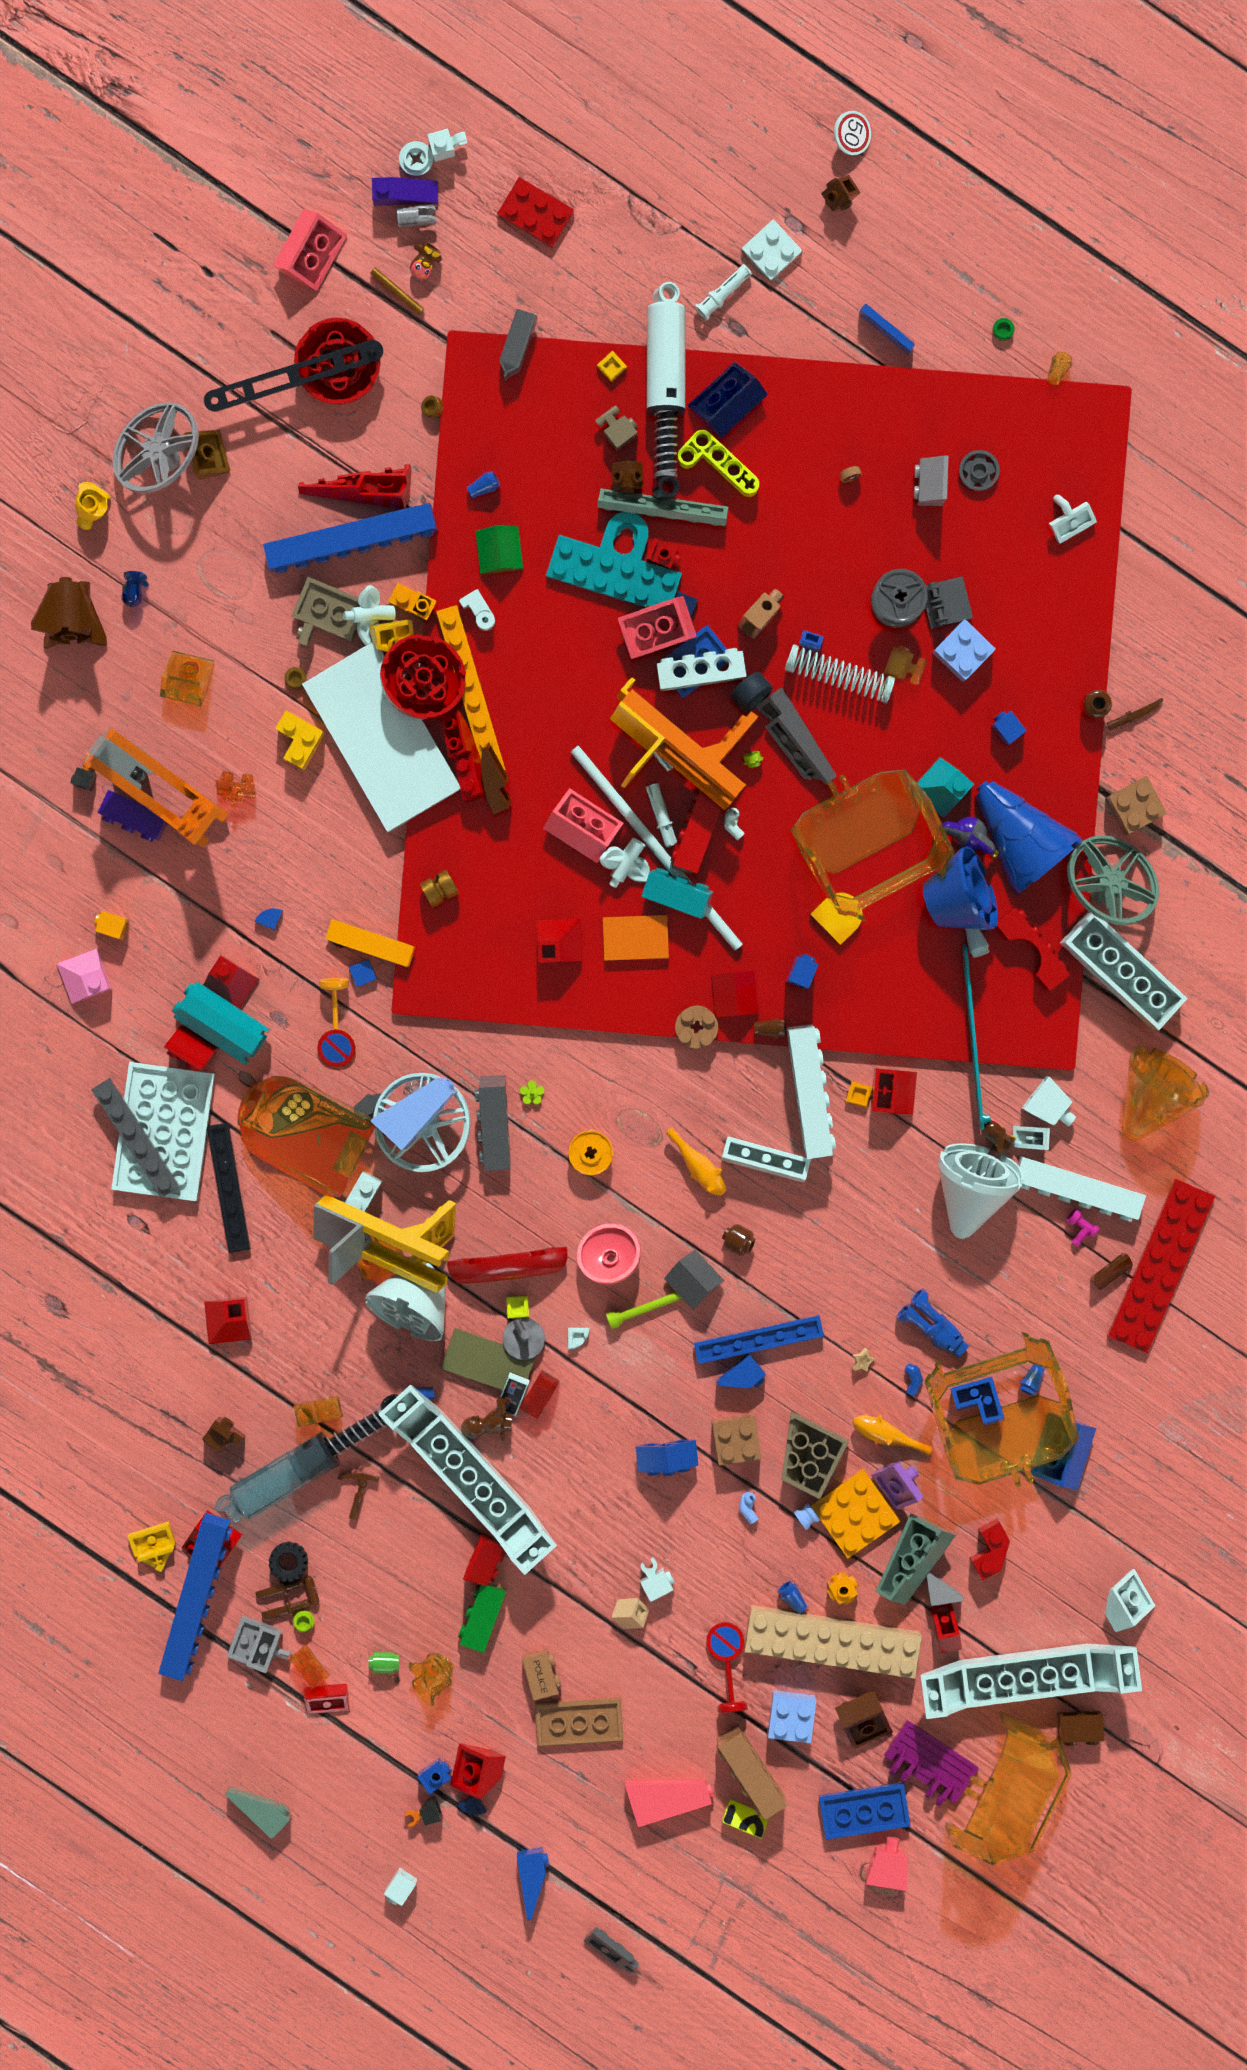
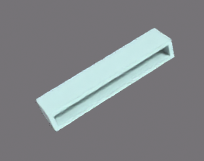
M1020 1156L1018 1166L1024 1173L1021 1188L1029 1190L1031 1186L1038 1189L1037 1193L1050 1197L1051 1193L1059 1195L1058 1200L1070 1203L1071 1199L1079 1201L1078 1206L1090 1210L1091 1206L1100 1208V1213L1111 1216L1112 1212L1120 1214L1119 1219L1129 1222H1132V1219L1139 1220L1146 1195Z

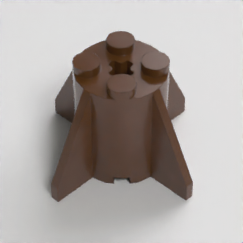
M61 577L59 582L47 584V591L31 621V630L45 633L44 648L48 649L59 643L70 644V640H77V644L88 642L106 646L107 636L90 598V582H75L70 577Z

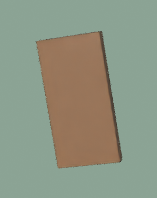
M621 1697L535 1702L538 1747L623 1741Z

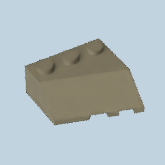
M791 1412L781 1480L820 1499L850 1440L810 1419Z

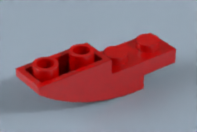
M457 710L440 717L448 756L454 759L463 800L468 801L485 794L481 778V758L471 731L461 712Z

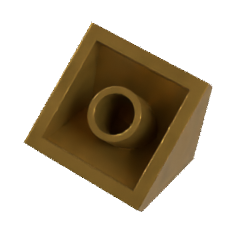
M220 430L199 431L197 449L191 461L194 474L198 480L230 472ZM185 432L184 435L192 434V432Z

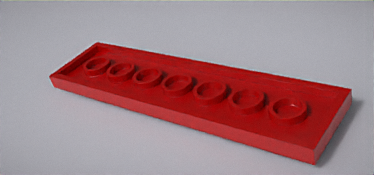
M1174 1179L1109 1329L1108 1337L1148 1353L1215 1199V1195Z

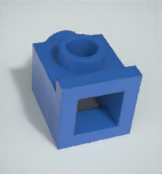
M438 1758L421 1770L417 1778L427 1792L432 1794L451 1779L452 1769L446 1761L442 1762ZM434 1773H438L440 1775V1778L438 1780H435L432 1777Z

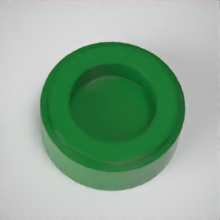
M1007 318L998 319L992 328L994 337L1000 341L1009 340L1015 330L1013 322Z

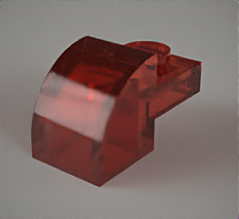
M541 1370L519 1409L538 1419L560 1380Z

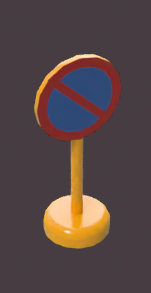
M320 979L319 986L321 989L332 990L333 1029L325 1032L319 1039L317 1046L318 1054L322 1061L329 1066H344L354 1057L356 1046L352 1036L338 1028L337 990L347 988L349 986V979Z

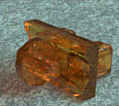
M222 772L220 780H216L217 795H224L223 800L231 801V807L236 808L237 802L245 803L246 798H256L254 778L251 774H243L241 783L233 782L234 774L231 772Z
M307 1644L289 1657V1660L312 1689L330 1676Z

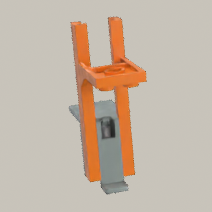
M109 727L104 735L101 734L88 751L90 754L84 760L92 769L154 812L194 845L197 843L203 848L209 841L203 834L213 820L217 818L223 822L228 815L224 809L112 727ZM154 772L193 801V804L182 818H179L140 790L142 785L139 782L145 779L146 773L152 774Z

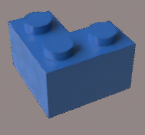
M992 1377L951 1388L957 1412L978 1406L984 1426L1005 1421Z
M677 1440L668 1443H648L635 1446L638 1472H647V1476L660 1475V1473L663 1476H673L675 1471L679 1473L689 1472L690 1467L698 1466L696 1440Z

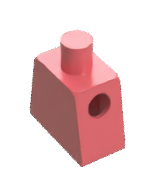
M889 1836L887 1837L885 1847H875L865 1875L866 1885L907 1891V1855L905 1851L898 1850L899 1838Z

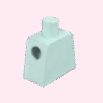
M1048 1076L1043 1079L1021 1108L1053 1126L1058 1120L1070 1126L1076 1118L1074 1114L1067 1110L1072 1101Z

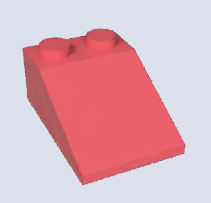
M684 596L676 597L618 618L631 659L697 637Z

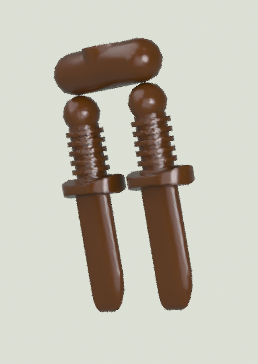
M306 1576L304 1581L298 1579L286 1584L281 1580L280 1585L255 1592L257 1598H267L280 1593L287 1596V1590L303 1587L305 1583L309 1600L306 1599L291 1604L290 1600L286 1601L287 1605L261 1612L264 1619H271L288 1613L291 1617L294 1616L295 1610L308 1608L310 1603L313 1606H317L320 1602L316 1585L311 1576Z

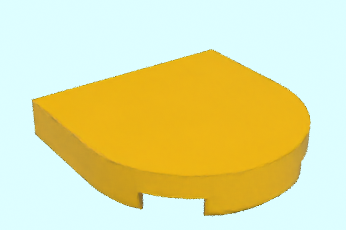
M836 893L826 898L810 915L841 945L859 927L862 921V908L853 896L846 893Z

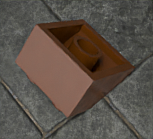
M875 1691L864 1693L856 1699L846 1701L840 1706L835 1707L853 1749L893 1732Z

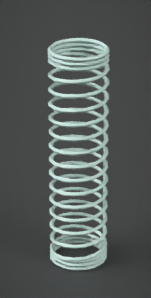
M792 646L785 671L793 673L801 657L798 675H800L808 658L804 674L807 677L815 659L811 679L814 678L821 662L817 679L819 682L828 663L824 683H827L834 667L831 680L832 686L841 668L837 685L839 688L848 669L844 690L847 689L854 673L850 690L853 692L861 674L857 694H859L868 675L864 697L874 678L870 698H873L881 680L877 701H879L883 692L881 702H888L895 677L888 676L883 684L884 674H881L876 683V671L869 682L871 670L869 669L863 679L864 667H862L856 677L857 665L854 666L849 676L851 663H848L843 673L844 660L841 661L836 672L838 659L834 660L830 668L831 656L828 657L823 667L824 654L821 655L816 666L818 652L814 654L809 665L811 650L808 651L802 664L805 648H802L796 660L799 646Z

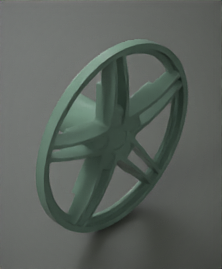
M1094 836L1082 841L1071 853L1067 866L1070 886L1079 902L1094 916L1116 925H1131L1144 920L1154 910L1159 897L1157 876L1146 857L1134 846L1115 837ZM1094 844L1113 845L1127 853L1112 867ZM1083 850L1097 876L1075 880V861ZM1129 855H1132L1133 859L1126 869L1122 871L1119 867ZM1136 860L1148 876L1151 891L1125 878ZM1095 881H1096L1095 884H1085V885H1079V886H1077V884H1079V883H1083V884H1084V883H1089V882H1095ZM1080 891L1091 892L1095 901L1106 903L1110 916L1094 908ZM1122 895L1137 902L1140 900L1148 904L1141 914L1131 918H1122Z

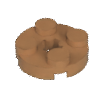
M691 1006L683 1010L677 1017L675 1031L679 1040L687 1047L703 1048L711 1044L716 1038L718 1021L709 1009L703 1006ZM695 1021H699V1024L703 1026V1030H699L697 1034L694 1033V1029L690 1028L691 1024H695Z

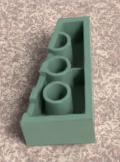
M910 1514L875 1592L890 1601L906 1605L956 1535L924 1517Z

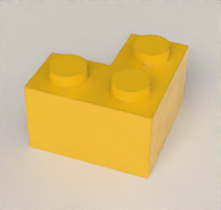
M285 710L275 729L293 739L283 758L305 771L326 733Z

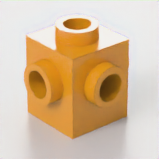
M846 1571L844 1573L838 1572L831 1576L830 1581L827 1582L830 1587L827 1592L832 1601L837 1600L839 1605L842 1603L847 1605L856 1599L855 1596L858 1595L856 1588L859 1585L853 1575L849 1577ZM841 1587H846L848 1589L847 1591L840 1593Z

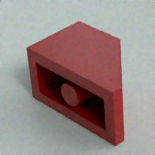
M952 1603L931 1606L930 1604L941 1654L961 1650V1637Z

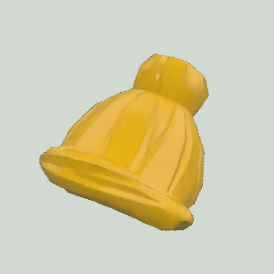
M82 482L78 485L79 491L75 498V510L78 514L76 524L81 529L89 530L93 526V521L99 520L106 513L107 500L111 496L93 483Z

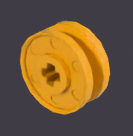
M588 1130L579 1133L573 1138L569 1145L568 1155L574 1169L582 1174L591 1176L600 1174L608 1168L612 1162L613 1149L612 1144L605 1135L598 1131ZM588 1147L595 1148L597 1151L594 1153L593 1159H590L589 1156L586 1157L584 1154L587 1152Z

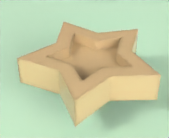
M864 1348L860 1354L853 1355L855 1362L852 1369L855 1371L863 1369L868 1372L869 1364L875 1358L869 1356L867 1348Z

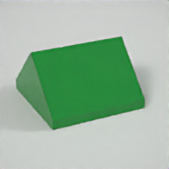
M495 525L476 531L481 574L523 569L518 526Z

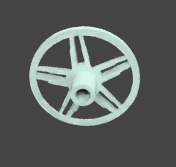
M414 1073L395 1080L379 1097L374 1117L382 1113V1110H387L384 1104L390 1106L396 1104V1102L388 1100V1097L400 1085L420 1079V1089L424 1085V1079L427 1080L428 1084L436 1078H440V1076L430 1073ZM456 1087L454 1089L457 1093L454 1096L461 1108L444 1109L438 1115L462 1112L463 1116L440 1122L437 1115L408 1149L400 1150L395 1154L394 1151L397 1146L394 1145L390 1149L382 1131L375 1127L376 1140L381 1150L392 1162L410 1171L430 1172L447 1166L459 1156L469 1138L471 1120L468 1105ZM464 1120L461 1140L456 1149L448 1156L437 1128ZM431 1136L433 1137L444 1160L440 1159L439 1155L437 1154V1151L430 1142L429 1138ZM420 1138H423L438 1163L416 1165L404 1161L400 1157Z

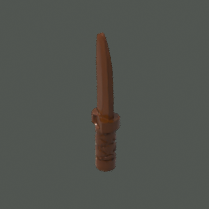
M1163 698L1134 712L1128 711L1125 715L1107 722L1108 729L1113 730L1128 722H1134L1135 719L1159 707L1163 702Z

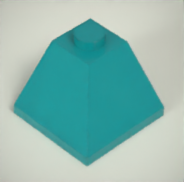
M940 757L911 790L944 818L971 789L974 783Z

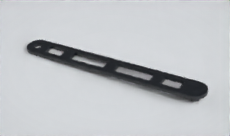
M369 340L207 392L204 396V405L209 411L218 412L380 360L384 352L380 342ZM359 350L362 360L345 365L342 355ZM333 359L334 369L300 379L297 369ZM287 373L290 383L255 393L253 383ZM242 387L245 397L228 402L225 392ZM212 398H218V403L212 404Z

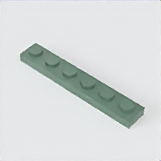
M602 488L600 489L597 507L605 510L645 514L652 517H666L672 520L680 519L693 523H708L714 526H726L728 512L727 506L671 498L666 501H660L655 496L636 493L622 494L621 491Z

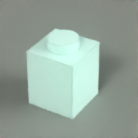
M399 1867L385 1889L384 1895H386V1899L394 1905L398 1903L402 1906L415 1887L417 1878Z

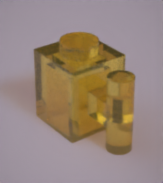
M898 645V648H892L883 674L903 681L908 672L913 674L910 682L918 685L927 660L919 658L917 665L912 664L911 661L914 654L910 653L909 648Z

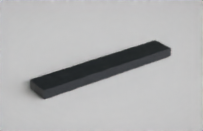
M229 1122L207 1126L229 1253L251 1249Z

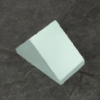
M1013 1126V1136L1016 1139L1012 1147L1049 1150L1050 1128Z

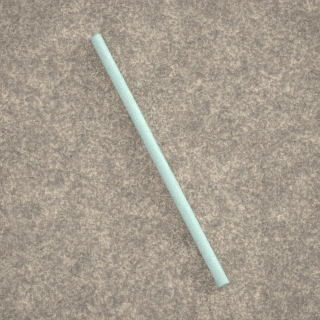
M579 746L574 748L571 754L673 877L682 876L689 879L683 872L672 869L674 862L670 861V855ZM709 904L706 917L733 950H737L743 944Z

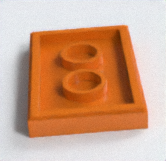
M667 915L603 917L604 961L669 958Z

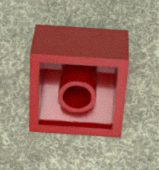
M481 1533L464 1573L463 1580L488 1586L489 1581L494 1582L498 1573V1569L495 1568L497 1562H502L506 1554L497 1539Z

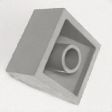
M948 456L922 458L918 465H915L914 478H918V486H914L913 499H917V505L943 506L946 502Z

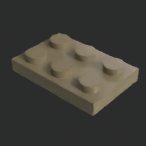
M307 577L292 617L352 642L358 622L352 623L351 620H344L343 612L350 611L351 608L360 607L358 597Z

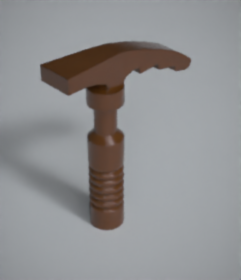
M348 1473L338 1476L339 1480L358 1478L360 1480L358 1483L359 1489L355 1494L352 1510L349 1515L350 1519L357 1520L360 1505L364 1497V1487L367 1486L366 1480L378 1481V1476L366 1473Z

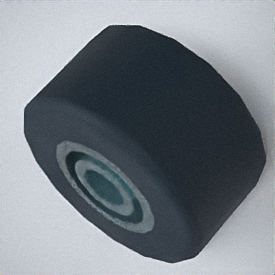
M755 672L745 678L734 689L731 698L744 713H748L768 698L773 688L760 672Z

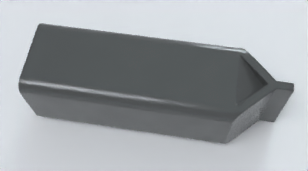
M516 309L499 360L504 372L505 382H507L509 377L521 371L538 320L537 315L520 309Z

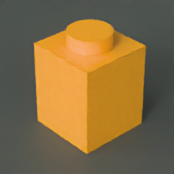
M101 911V914H97L94 921L95 931L123 940L129 919Z

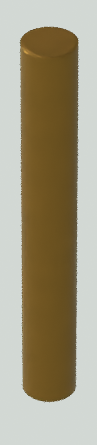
M376 267L372 269L370 274L418 315L423 313L424 308Z

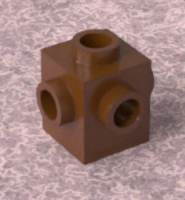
M850 175L829 181L826 184L827 188L821 194L825 199V203L833 212L838 209L844 211L853 204L852 200L861 192Z
M626 460L612 463V489L621 490L622 494H634V490L643 488L642 462Z

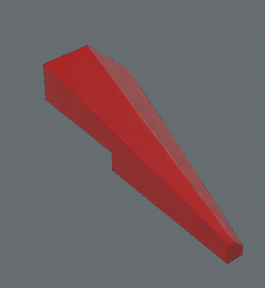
M405 464L404 469L392 470L391 467L385 468V472L380 473L364 471L337 476V480L325 481L322 478L318 479V483L314 484L300 482L298 490L299 494L405 509L410 498L411 464Z

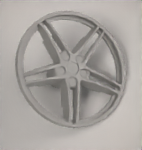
M170 402L150 406L137 414L123 429L114 448L113 470L118 481L128 490L144 494L161 490L179 478L192 461L198 445L199 430L194 416L185 407ZM163 412L153 437L135 429L146 418ZM177 412L183 414L188 419L192 434L170 437L175 425L174 419ZM134 432L146 440L142 444L130 434ZM127 439H129L143 451L136 455L122 470V451ZM190 447L182 465L168 478V472L174 470L180 463L178 452ZM152 464L157 481L156 485L141 487L129 482L132 477L138 476Z

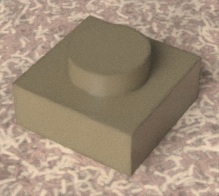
M304 623V626L299 628L296 639L299 640L300 646L309 648L315 629L313 625Z

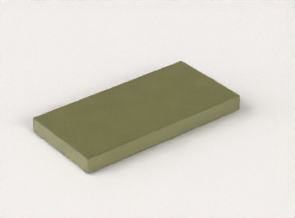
M455 1328L441 1369L503 1390L510 1373L528 1379L535 1357L529 1360L515 1359L507 1353L503 1344Z

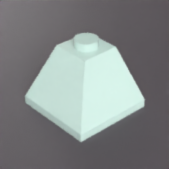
M1135 1569L1130 1570L1109 1590L1105 1615L1115 1632L1134 1627L1155 1607Z

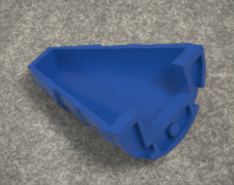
M986 780L977 788L979 793L975 795L985 827L990 832L995 849L999 852L998 858H1000L1009 886L1016 895L1048 872L1067 856L1075 846L1082 842L1081 837L1076 832L1050 818L1048 814L1026 803L1024 798L993 781L988 783Z

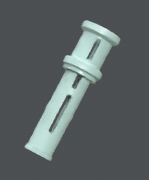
M742 264L718 289L710 291L707 294L708 297L700 304L694 306L698 314L703 319L708 320L717 308L723 306V301L752 275L749 268Z

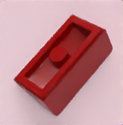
M347 1684L305 1688L304 1700L307 1714L350 1710Z

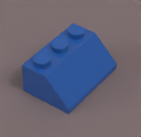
M1048 1413L1030 1474L1061 1487L1078 1490L1096 1428L1079 1421Z

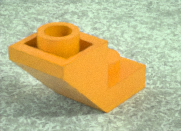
M397 583L388 600L392 605L424 620L428 619L437 602L419 591L415 592L400 583Z

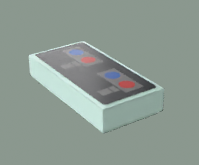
M513 1373L509 1374L500 1396L507 1400L505 1405L506 1413L516 1416L530 1380Z

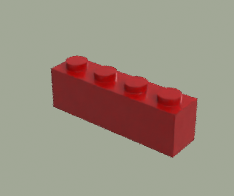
M697 789L692 799V802H695L694 809H689L685 818V822H688L686 830L681 829L677 840L681 842L679 850L674 849L670 859L671 862H674L672 869L694 877L697 876L721 810L717 803Z

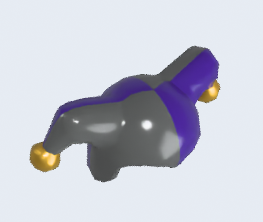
M965 817L957 823L947 821L942 824L940 822L935 823L934 825L935 831H941L945 835L953 837L954 843L960 849L968 846L973 850L979 849L989 854L991 858H997L999 855L994 843L987 837V829L984 823L978 818Z

